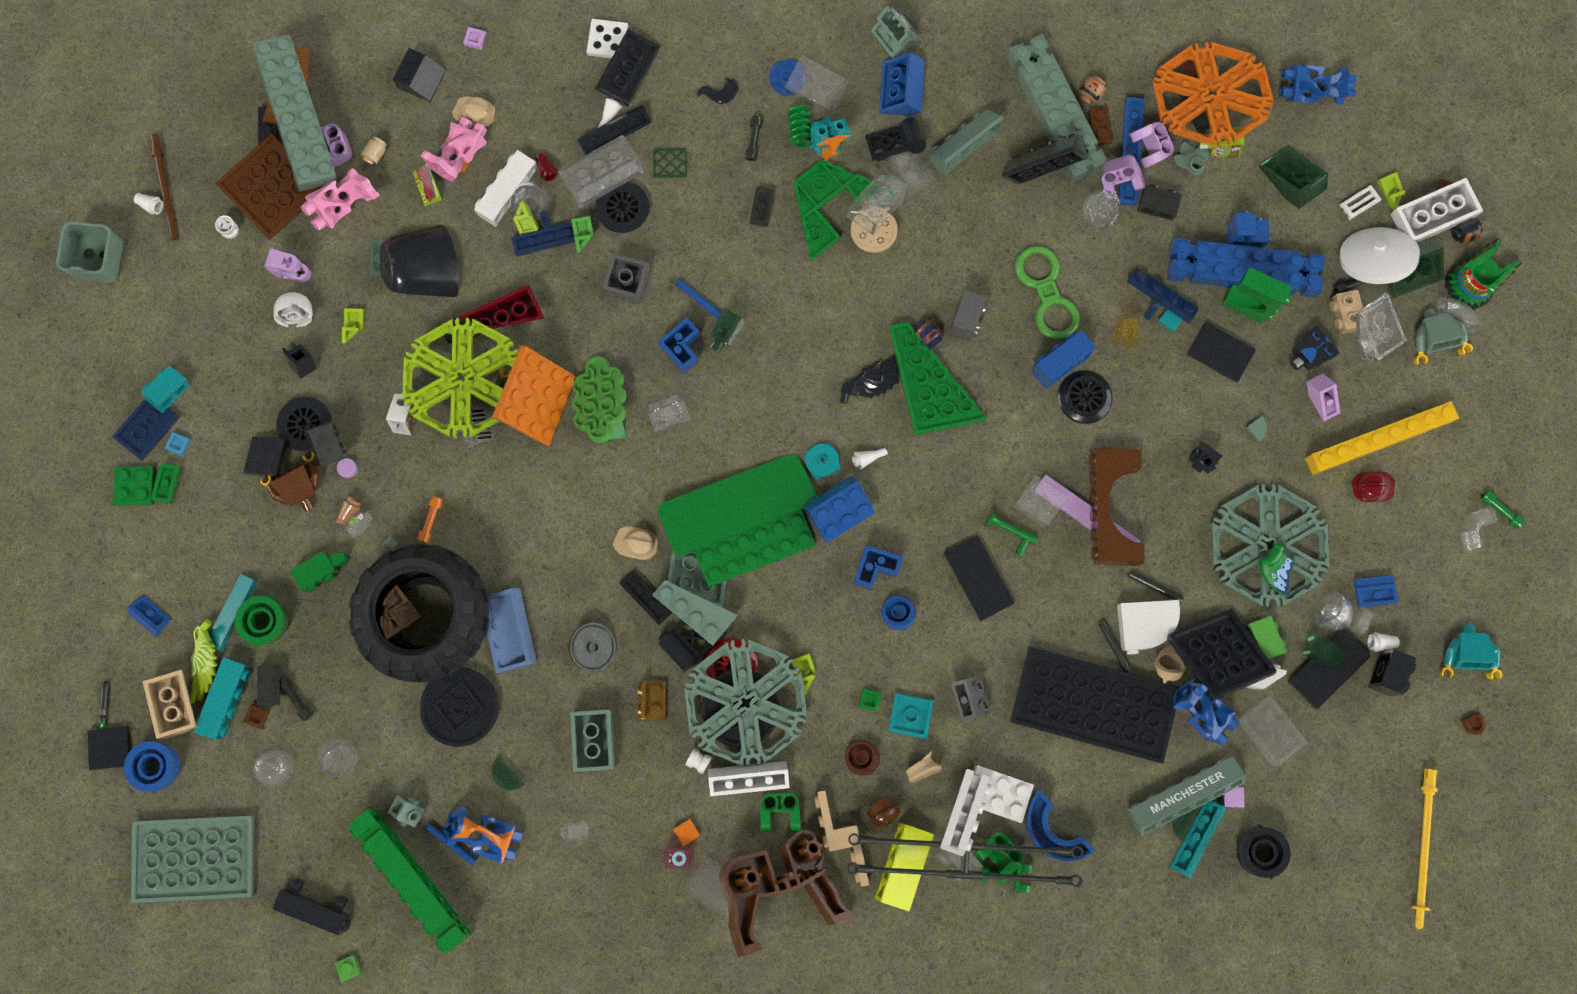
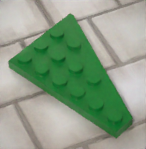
M908 322L889 326L914 436L987 421L986 415L982 414L977 408L976 403L968 397L966 391L953 379L936 355L928 347L923 346L920 342L921 339Z

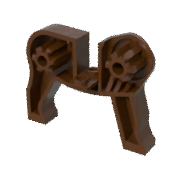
M809 830L798 831L779 846L787 874L775 877L767 850L736 857L726 862L721 868L719 888L727 902L729 912L728 927L737 957L762 950L761 944L756 940L753 933L759 899L783 895L804 886L828 926L853 918L851 911L841 902L838 891L827 876L826 870L822 869L825 848L822 839L816 833Z

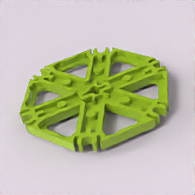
M456 318V326H454V319H451L414 340L415 343L420 345L419 347L411 343V347L415 349V352L413 354L405 353L411 360L404 357L402 397L406 407L410 404L414 405L409 410L413 418L452 438L451 433L453 430L455 439H457V434L460 431L464 432V438H468V436L471 438L499 422L491 416L479 424L472 423V395L496 408L503 388L484 379V377L505 365L513 367L518 354L517 349L513 352L509 351L514 346L510 338L472 319V325L469 318H466L464 325H460L459 318ZM481 333L497 342L496 347L473 359V336L475 334ZM445 334H451L452 361L430 350L429 344ZM416 367H421L440 377L416 392L412 389L413 370ZM459 374H462L463 376H465V377H464V378H465V381H464V382H462L461 380H458V379H459V376H458ZM451 396L449 424L443 425L427 415L429 408Z

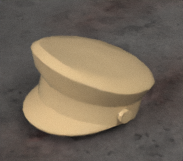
M932 751L906 771L910 783L921 781L941 771L942 766L935 763L931 758Z

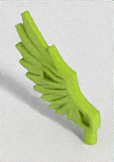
M205 619L193 632L195 649L190 657L192 665L191 679H193L191 703H195L196 699L202 701L204 691H210V684H213V676L216 675L214 669L217 666L214 661L217 659L214 654L216 651L214 649L215 645L210 642L212 639L207 631L212 624L209 619Z

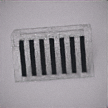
M484 406L472 407V423L479 424L488 419ZM491 427L471 438L470 436L464 438V432L461 431L467 450L474 449L483 443L495 442Z

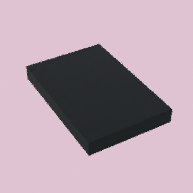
M1206 322L1187 355L1237 383L1256 349Z

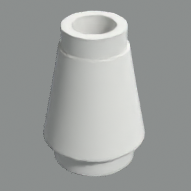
M137 193L134 197V202L151 215L160 214L164 208V203L159 197Z
M1375 632L1368 636L1367 644L1370 650L1378 652L1398 648L1399 638Z

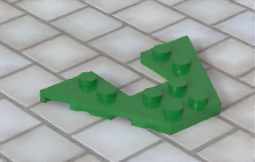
M823 159L793 181L810 261L812 262L840 240L837 232L818 211L846 190L862 210L872 207L881 208L897 196L898 192L883 187L880 183L871 182L868 178L845 171L844 168L834 166Z

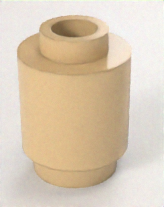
M373 137L372 140L370 139L361 153L362 161L370 166L373 164L377 165L386 151L385 147L387 144L377 137Z

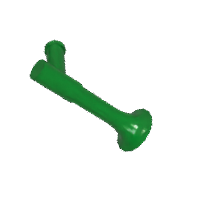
M994 509L989 513L984 527L996 525L1022 538L1020 546L1015 553L1020 557L1024 556L1023 554L1029 542L1035 544L1038 540V536L999 519L995 515Z

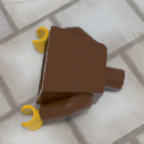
M311 452L312 457L310 459H307L304 454V463L274 479L272 476H268L269 480L267 483L262 479L260 480V483L266 486L273 500L290 507L300 503L305 512L315 507L310 496L316 493V489L319 486V472L316 464L317 459L313 452Z

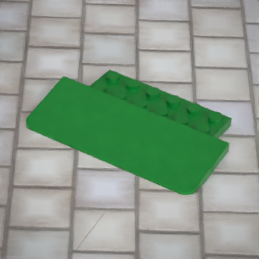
M795 455L784 456L661 503L657 510L675 557L678 558L694 552L708 588L816 546L801 510L804 509L803 505L815 499L817 495L800 459Z

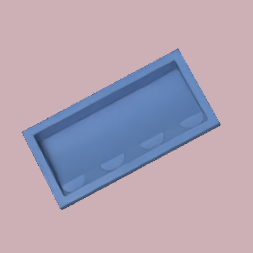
M511 588L488 595L490 620L487 636L496 674L536 664L537 660L520 588Z

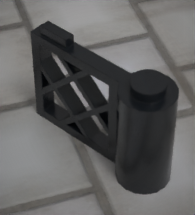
M913 117L904 119L900 126L865 135L872 161L878 162L907 151L919 154L926 148V141L919 122ZM899 133L895 138L890 137L893 134ZM880 139L877 143L872 142V140ZM885 141L890 142L888 146L883 145ZM896 144L903 145L896 148L894 147ZM878 149L883 150L882 152L875 153Z
M682 621L672 631L668 632L666 630L658 638L660 640L658 645L683 672H686L712 645H707V640L703 637H694L693 629L691 637H683L679 630L683 626L689 625ZM725 631L724 634L719 638V640H720L721 638H723V637L727 634L726 631ZM694 640L705 641V648L700 653L693 647Z

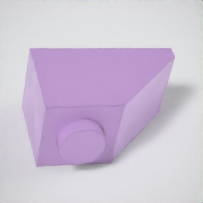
M1324 374L1307 381L1309 397L1322 420L1326 421L1340 414L1336 383Z

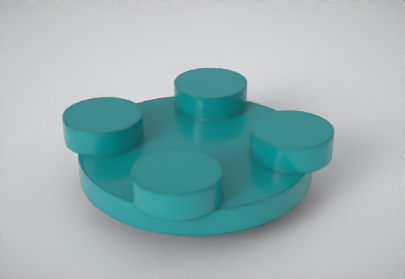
M830 443L817 444L804 454L806 466L814 479L830 476L840 470L838 453Z

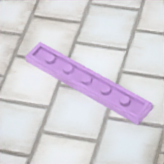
M1045 475L1034 491L1091 530L1093 528V521H1090L1092 506ZM1114 523L1116 528L1125 537L1140 543L1139 539Z

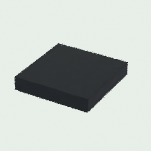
M252 436L243 473L247 475L279 477L288 440L285 438Z
M129 727L88 730L89 770L124 767L125 759L130 752Z

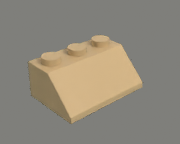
M183 670L143 681L156 739L171 738L197 727Z

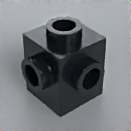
M1202 441L1198 447L1191 451L1188 460L1193 463L1191 467L1199 473L1204 471L1209 474L1216 469L1222 455Z

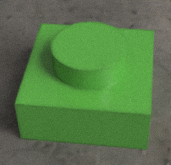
M355 955L334 963L341 982L362 974Z

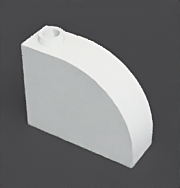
M1179 600L1118 604L1121 651H1127V655L1139 654V650L1150 649L1164 643L1168 635L1173 633L1178 625L1180 616Z

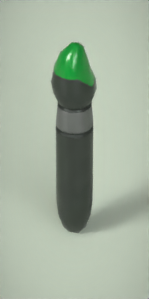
M107 680L103 682L101 688L98 717L100 729H103L107 724L106 715L110 685Z

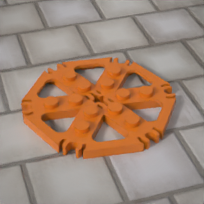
M1205 42L1203 49L1199 48L1198 43H1196L1194 50L1192 45L1159 67L1156 76L1161 77L1160 79L1154 77L1152 87L1160 122L1163 120V125L1171 123L1169 131H1173L1172 134L1211 146H1215V143L1217 146H1220L1222 139H1225L1228 145H1230L1232 139L1234 144L1265 122L1269 117L1270 111L1265 109L1271 110L1274 100L1265 65L1262 67V62L1253 64L1256 56H1252L1251 53L1210 42L1209 46L1208 42ZM1223 56L1236 60L1238 64L1219 76L1214 57ZM1187 60H1192L1195 63L1198 79L1174 72L1173 69ZM1256 79L1259 82L1262 97L1236 89L1248 80ZM1170 91L1189 98L1168 111L1165 108L1163 93ZM1227 109L1250 115L1253 120L1240 130L1234 131L1231 127ZM1206 111L1211 130L1210 134L1203 135L1186 129L1185 125Z

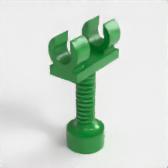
M1020 864L1013 875H1021V872L1032 873L1033 865ZM980 865L979 871L983 873L996 874L998 872L990 870L989 866ZM983 878L979 881L988 882V878ZM1009 880L1014 881L1013 891L1031 892L1030 885L1020 884V880Z

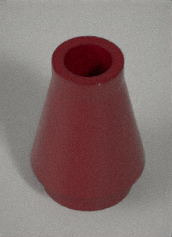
M545 153L536 155L535 159L540 178L546 182L554 180L557 177V168L546 157Z

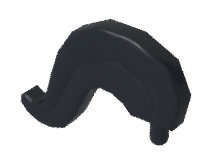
M726 77L725 81L727 83L724 84V88L721 91L704 86L698 90L697 96L700 97L702 94H705L714 102L724 104L735 98L738 93V86L733 79L729 80Z

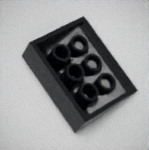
M1072 133L1066 135L1065 139L1061 141L1054 140L1048 142L1047 146L1043 148L1035 147L1029 150L1030 153L1025 155L1017 154L1012 157V160L1007 161L1002 177L1019 185L1086 160L1088 155L1083 139L1080 135Z

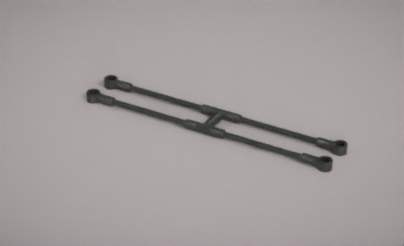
M852 833L848 837V842L853 846L883 843L941 847L942 844L939 841L875 838L874 836H860L856 833ZM853 835L858 837L856 843H852L850 840ZM973 842L970 849L980 851L989 849L1056 853V855H1067L1074 858H1080L1083 855V849L1080 846L1045 848ZM1075 848L1080 850V854L1077 856L1073 853ZM965 851L964 856H961L960 870L947 869L946 871L885 868L873 867V865H860L855 862H850L847 865V871L852 875L882 872L935 875L960 879L982 880L983 878L1055 882V884H1066L1073 887H1080L1083 882L1082 878L1076 874L1072 876L1044 877L969 871V851ZM850 865H856L857 869L855 872L849 870ZM1075 877L1079 879L1077 885L1073 884V878Z

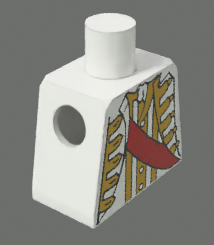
M403 392L402 394L396 393L393 396L386 420L393 433L412 436L415 418L412 417L409 410L414 405L410 404L406 407L402 400Z

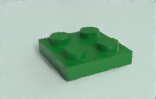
M114 467L112 505H153L154 501L151 500V495L155 483V467Z

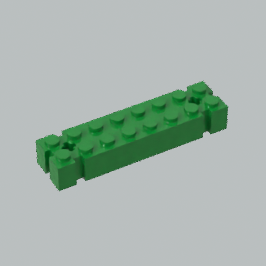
M367 809L348 824L351 829L349 830L351 836L355 840H361L363 843L361 848L364 853L372 856L375 860L373 862L374 866L380 872L383 871L385 873L387 883L392 888L395 887L398 890V897L404 904L408 903L413 917L417 920L420 919L424 924L422 926L424 931L429 936L433 934L437 939L435 945L441 952L444 951L447 954L473 934L466 924L461 921L456 911L392 828L388 826L377 809Z

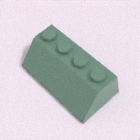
M987 109L983 113L978 112L969 124L964 123L955 135L950 134L941 146L936 145L930 151L929 161L944 176L999 133L1004 118Z

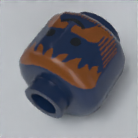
M923 320L916 326L917 331L915 333L921 339L920 342L923 346L933 348L942 341L941 336L943 332L933 320L927 322Z

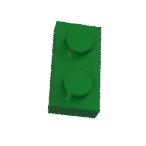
M160 463L151 500L172 504L182 467Z

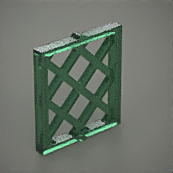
M653 148L654 178H687V148ZM660 151H667L664 155L660 153ZM657 153L661 156L658 161L655 160ZM669 153L674 156L671 161L666 158ZM682 153L685 154L683 161L679 158ZM663 159L668 163L665 167L659 164ZM676 159L681 162L677 167L672 164ZM670 165L674 168L671 173L666 170ZM682 165L685 166L684 173L679 170ZM656 166L662 169L658 174L656 173ZM677 171V172H678L679 174H681V175H673V174Z

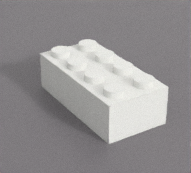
M1464 178L1396 208L1390 215L1397 229L1408 234L1418 243L1455 227L1461 222L1477 217L1483 212V209L1467 178Z

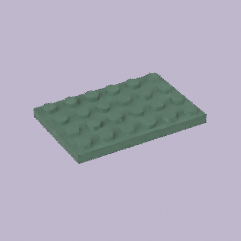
M254 816L132 822L131 903L254 897Z

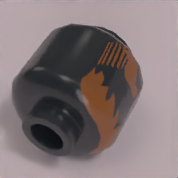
M1475 218L1461 222L1453 227L1452 237L1463 245L1475 241L1481 236L1482 224Z

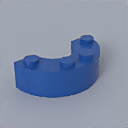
M1036 790L1029 799L1024 815V825L1031 843L1035 847L1080 846L1083 849V855L1080 858L1056 855V853H1043L1048 857L1061 861H1076L1092 854L1095 850L1081 835L1062 840L1051 832L1048 825V815L1054 805L1040 790ZM1078 848L1074 849V855L1077 856L1080 854V850Z

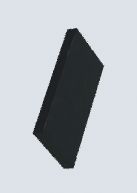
M627 29L595 90L629 107L660 46Z
M978 536L944 553L980 622L1015 604Z
M1341 628L1288 682L1315 709H1319L1371 655L1345 628Z

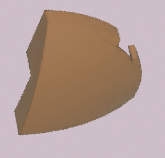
M398 585L388 593L382 604L384 611L383 616H380V622L387 640L401 633L422 618Z

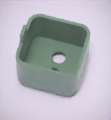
M68 222L61 230L56 265L61 271L75 280L112 283L118 277L123 241L120 236L106 225ZM89 249L94 250V257L86 259L85 252ZM102 252H105L104 259L100 257Z

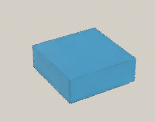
M172 431L164 449L183 457L191 439Z

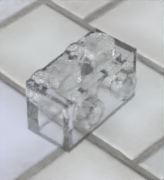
M680 391L644 405L655 432L666 430L670 426L681 424L690 419Z

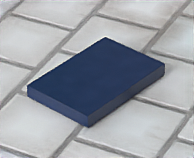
M144 399L112 437L143 461L180 416L169 407L161 413Z

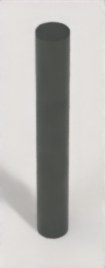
M1132 570L1128 575L1129 578L1173 600H1179V603L1184 598V596Z
M1106 622L1098 624L1124 672L1134 673Z

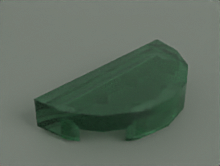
M500 756L495 759L492 766V777L498 786L506 790H515L525 785Z
M1198 807L1172 821L1175 836L1181 842H1184L1202 807Z

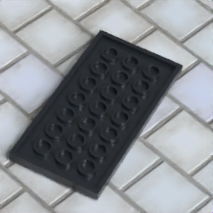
M1029 646L1010 723L1164 764L1176 709L1172 707L1174 705L1173 696L1180 687Z

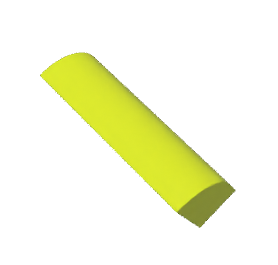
M899 822L894 839L932 841L934 834ZM892 844L885 868L923 870L930 846ZM882 873L874 899L910 911L921 875Z

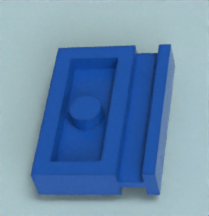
M1394 575L1353 580L1358 608L1399 603L1396 584H1394L1393 579Z

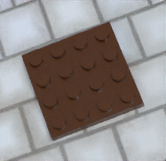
M272 134L215 183L269 240L303 211L301 206L307 201L306 195L322 188L317 187L299 192L285 148Z

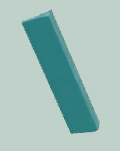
M243 574L239 575L209 634L212 639L210 642L215 645V650L224 651L235 629V614L239 606L251 597L258 581Z
M1212 800L1201 806L1170 868L1190 879L1192 878L1227 810L1223 805Z

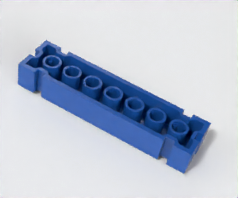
M1174 238L1169 247V259H1173L1168 265L1167 280L1182 282L1184 278H1189V283L1230 288L1233 284L1238 286L1243 273L1251 267L1291 286L1289 294L1294 295L1297 291H1301L1300 296L1316 298L1322 292L1323 277H1319V274L1324 270L1325 255L1309 254L1306 258H1303L1302 253L1206 241H1196L1193 245L1189 244V239Z

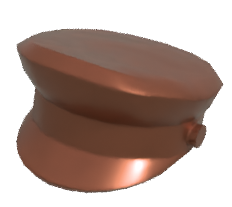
M857 740L851 743L845 751V763L849 770L856 775H869L879 765V752L868 741Z

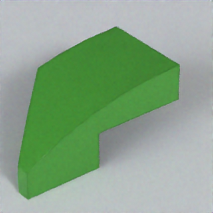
M590 216L571 219L577 253L582 252L594 235Z

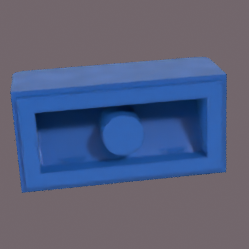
M144 595L128 606V614L155 637L172 620Z

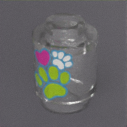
M360 510L347 522L348 525L345 529L356 539L358 536L361 537L374 524L372 522L374 518L369 512H362Z

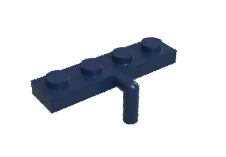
M541 211L539 215L544 229L511 237L516 257L574 243L575 236L572 222L551 227L547 213Z
M1137 267L1127 280L1129 284L1155 300L1144 315L1146 320H1150L1161 305L1187 323L1193 320L1199 310L1194 304L1188 302Z

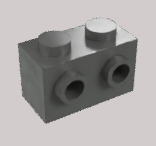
M980 676L951 683L961 721L991 714Z

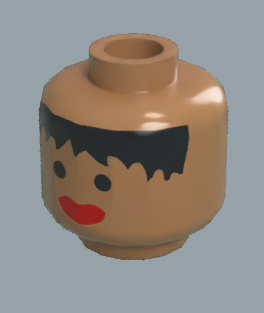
M1095 75L1087 77L1079 88V93L1082 95L1080 99L1086 104H1090V102L1098 103L1106 92V83Z

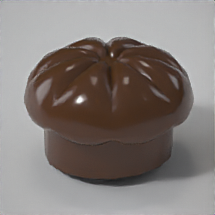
M888 795L884 796L866 812L871 819L870 826L874 829H882L888 826L889 823L891 824L898 818L901 808L899 804H893Z

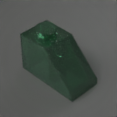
M1315 635L1308 638L1302 655L1340 670L1346 651L1336 643Z

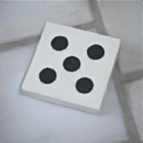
M592 19L587 55L612 58L628 29V23Z

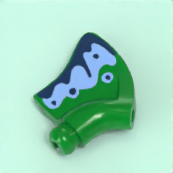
M1275 544L1267 557L1258 559L1259 570L1270 587L1282 596H1289L1290 575L1296 562L1283 553V545Z

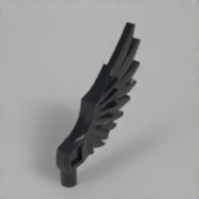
M895 354L883 363L879 360L870 367L862 368L860 375L856 379L843 383L840 403L847 404L848 396L859 397L861 395L864 398L869 397L872 399L873 396L879 397L880 393L886 394V390L893 389L892 385L898 384L899 380L897 378L900 377V373L896 372L899 369Z

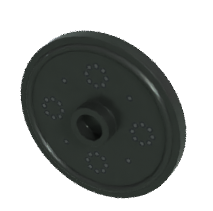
M599 623L581 625L574 631L569 641L570 657L574 664L584 671L596 672L606 668L613 660L616 652V642L613 634L607 627Z

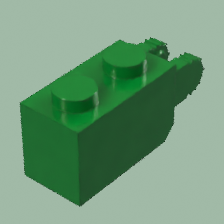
M342 552L331 556L319 553L291 569L290 572L300 590L311 593L319 588L318 585L321 583L333 581L336 578L335 575L340 573L338 569L348 563L349 556Z

